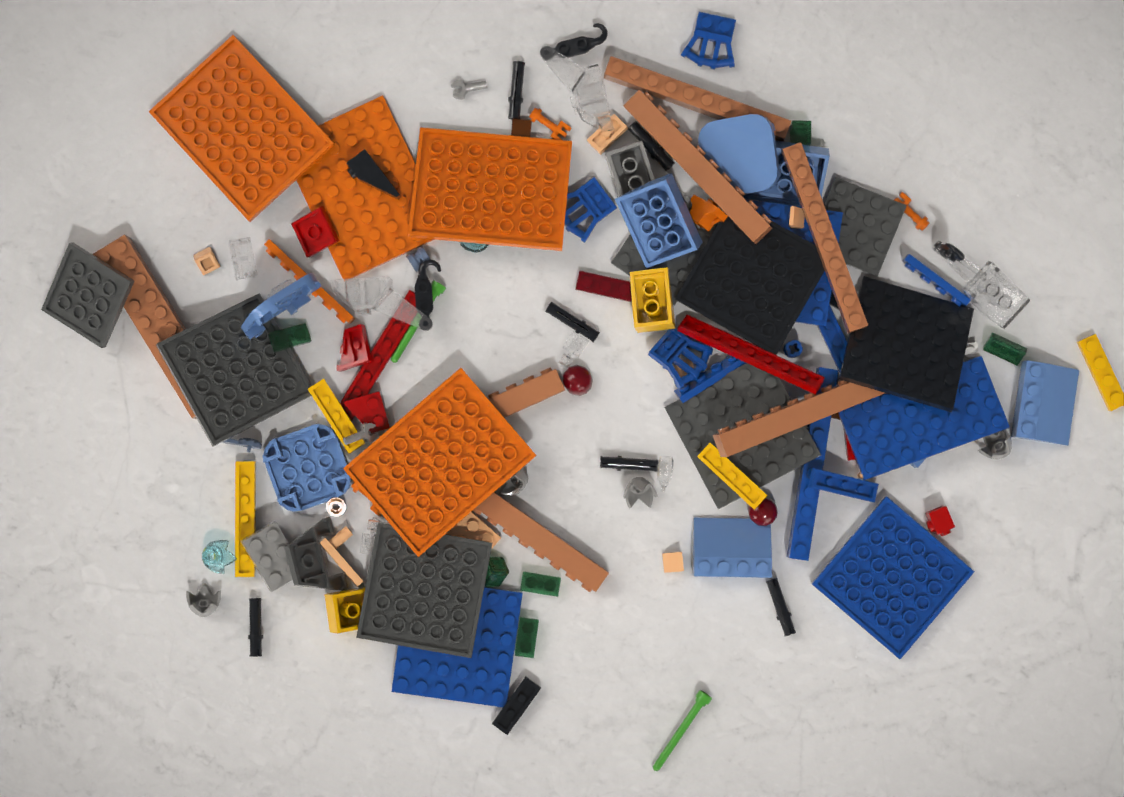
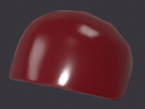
M574 365L564 372L563 384L570 394L581 396L586 394L592 387V376L585 367Z
M768 497L755 510L750 505L748 508L750 519L757 525L767 526L772 524L777 518V506Z

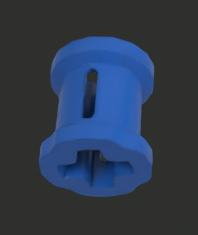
M792 340L785 344L783 351L788 358H795L802 353L803 347L799 341ZM793 345H796L795 349L797 350V352L791 354V349H789V346L791 347Z

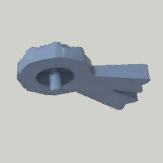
M229 438L222 442L247 447L246 452H250L251 448L261 449L262 443L251 438H240L239 440Z

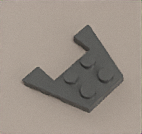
M330 517L323 518L284 547L294 586L340 591L349 589L345 573L328 576L319 537L334 533Z

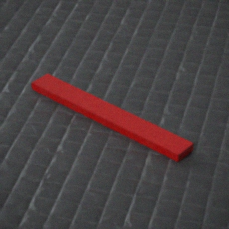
M411 290L406 294L371 351L372 362L363 364L340 402L351 421L355 415L345 406L343 401L369 394L418 313L416 310L415 293Z
M688 314L678 326V332L815 395L824 382L825 377Z

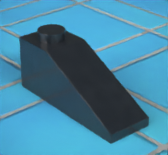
M365 149L347 162L349 166L347 171L353 179L357 177L359 181L398 200L401 198L400 194Z

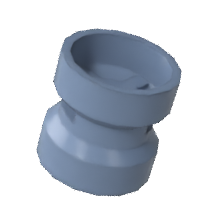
M422 246L414 254L410 253L406 256L416 272H418L422 262L430 259Z

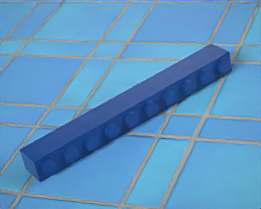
M822 367L816 369V374L825 377L817 393L821 392V388L825 386H836L839 370ZM831 415L807 425V429L821 456L802 465L800 469L787 551L788 558L809 561L820 490L809 488L808 484L812 468L823 470Z

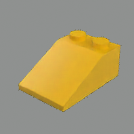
M668 267L630 272L634 328L637 333L675 329Z
M365 588L324 594L331 633L338 634L358 630Z

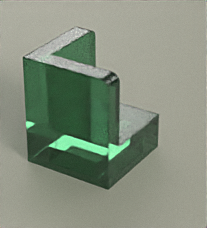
M792 120L790 124L791 143L801 142L804 145H811V121Z
M490 557L485 581L486 587H499L509 574L503 557Z

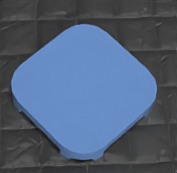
M759 114L737 116L709 122L701 129L698 145L706 153L704 157L708 161L712 159L719 166L716 170L721 175L724 172L732 180L730 184L734 188L738 186L745 194L772 189L779 177H781L774 135L776 129L767 117Z
M313 273L303 276L257 306L246 318L241 329L249 340L253 337H259L265 331L263 324L285 310H288L292 316L298 312L297 310L311 301L308 295L319 289L322 285Z
M322 424L311 425L275 438L265 447L264 454L262 455L263 463L266 465L277 501L280 506L287 510L295 512L314 507L329 501L333 497L344 495L350 488L352 479L343 469L347 465L338 436L329 426Z

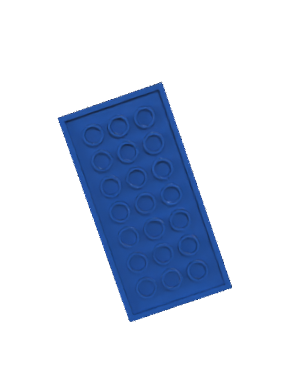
M982 356L963 362L952 412L888 393L838 412L863 480L876 477L1010 428Z

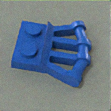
M699 12L694 36L683 50L681 56L689 58L697 66H709L710 69L714 70L715 68L729 66V68L735 67L731 41L736 20ZM698 38L703 39L699 56L691 51ZM708 41L716 42L712 59L704 58ZM720 44H725L728 59L717 60Z
M595 177L575 192L567 194V200L578 197L579 201L566 210L565 229L580 237L584 243L596 224L617 209ZM584 205L587 212L572 222L568 216ZM588 217H593V221L586 232L576 227Z
M675 328L669 329L649 351L648 355L662 365L663 369L668 370L676 387L680 389L684 387V384L697 380L699 373L707 368L709 356L712 355L713 348L690 340ZM687 347L701 351V359L688 350ZM683 354L696 364L695 368L690 367L679 356ZM672 364L677 365L687 375L680 377Z

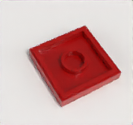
M324 206L291 223L307 258L340 241Z

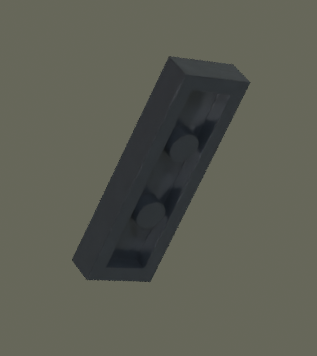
M525 676L506 705L494 719L492 725L508 735L541 687Z

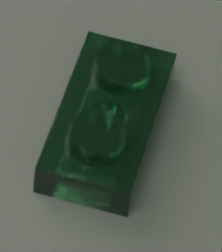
M306 323L268 334L274 352L311 342Z
M993 332L983 346L984 351L1018 366L1027 352V348Z
M523 571L520 591L558 597L561 577Z
M520 617L515 656L534 658L539 619Z

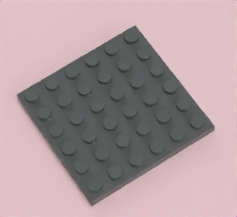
M260 293L156 344L212 447L312 396L308 391L311 384L274 318L263 324L265 331L257 338L253 337L249 340L241 329L249 314L264 302Z
M748 363L729 372L724 378L686 402L682 403L679 399L664 407L718 509L741 497L697 456L709 443H712L717 448L713 435L719 433L718 429L725 426L732 428L736 426L735 422L743 419L747 421L752 420L753 415L761 412L767 414L770 412V408L781 405L782 408L787 406V402L791 400L780 378ZM803 426L727 458L760 488L816 459L821 454L806 426Z
M378 523L356 638L472 658L492 543L444 535L418 557L390 524Z

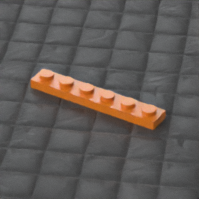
M268 239L264 244L268 248L266 252L272 258L277 256L282 261L280 265L286 271L291 269L296 274L294 276L296 280L307 275L304 270ZM322 287L311 293L315 297L319 295L323 299L322 304L329 310L333 308L337 312L336 317L343 323L347 321L351 324L355 320Z

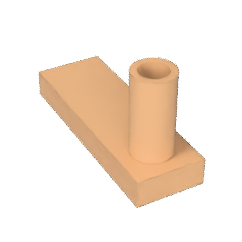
M345 526L329 541L324 538L320 545L358 587L363 583V580L336 550L353 535Z

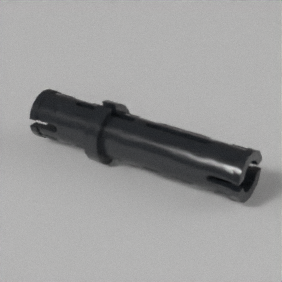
M513 61L511 95L508 97V102H510L508 119L511 120L520 119L521 103H523L522 88L525 62Z
M637 121L629 126L628 131L639 142H643L644 148L651 154V158L655 159L665 171L675 164L664 152V148L660 147Z
M553 302L549 304L545 311L574 329L575 333L582 334L593 343L600 333L587 325L586 321L579 320Z
M600 456V468L617 469V471H621V469L658 471V460L622 458V456Z
M778 578L766 581L778 615L776 618L781 623L784 636L795 634L796 631L790 617L792 614L786 606Z
M249 598V657L262 656V598Z

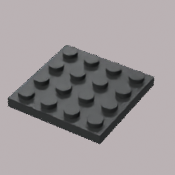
M835 177L824 206L829 211L843 212L838 244L845 263L877 277L907 205Z
M697 229L703 242L698 250L646 268L630 234L611 264L629 276L630 272L668 267L674 306L677 303L675 300L676 296L710 237Z
M69 243L41 310L97 346L105 348L134 284V280L75 243Z

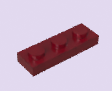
M579 271L575 290L627 302L632 301L631 283L629 281Z

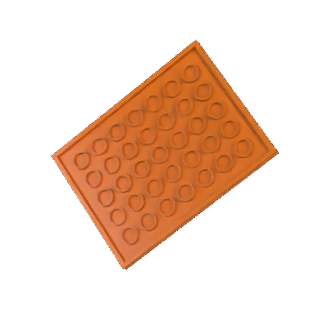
M234 35L226 40L149 111L249 222L257 217L335 145Z
M383 95L318 125L335 145L297 179V183L311 212L322 206L326 210L340 240L328 248L344 282L433 241L434 239L408 237L416 164ZM365 149L400 194L401 198L399 200L359 181L357 177L353 179L347 171L349 168L347 162Z
M420 127L408 237L562 251L572 141Z
M460 368L343 469L413 552L420 557L537 455L464 370Z

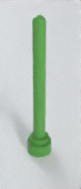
M435 280L431 283L433 302L446 289L445 286ZM417 313L391 357L393 363L398 362L419 327V322L422 318L421 314Z
M699 690L696 694V703L653 765L654 771L661 769L702 706L705 707L712 700V697L704 691Z

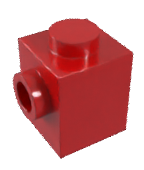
M942 505L925 513L928 519L926 524L930 532L944 536L951 533L950 529L955 528L947 506Z

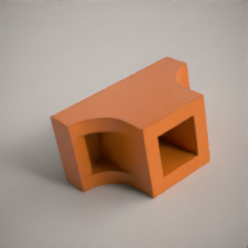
M693 195L690 199L692 208L689 213L693 222L707 231H710L714 224L724 222L728 217L711 199L706 201L696 195Z

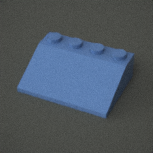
M775 140L781 177H779L772 189L745 194L743 198L801 207L782 155L783 148L797 143ZM802 144L818 190L822 196L830 157L829 148Z
M672 173L650 181L615 198L646 268L698 250L703 243Z
M1022 361L1011 437L1068 446L1079 370L1042 362Z
M694 518L693 576L772 578L771 524L760 526L751 519Z

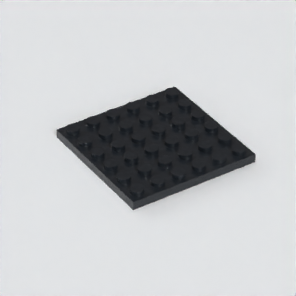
M728 216L724 222L718 223L675 300L752 344L777 355L825 271L816 245L772 221L769 224L773 229L755 244Z
M864 276L858 299L868 326L849 333L839 379L952 412L974 308L964 305L959 307L947 300Z

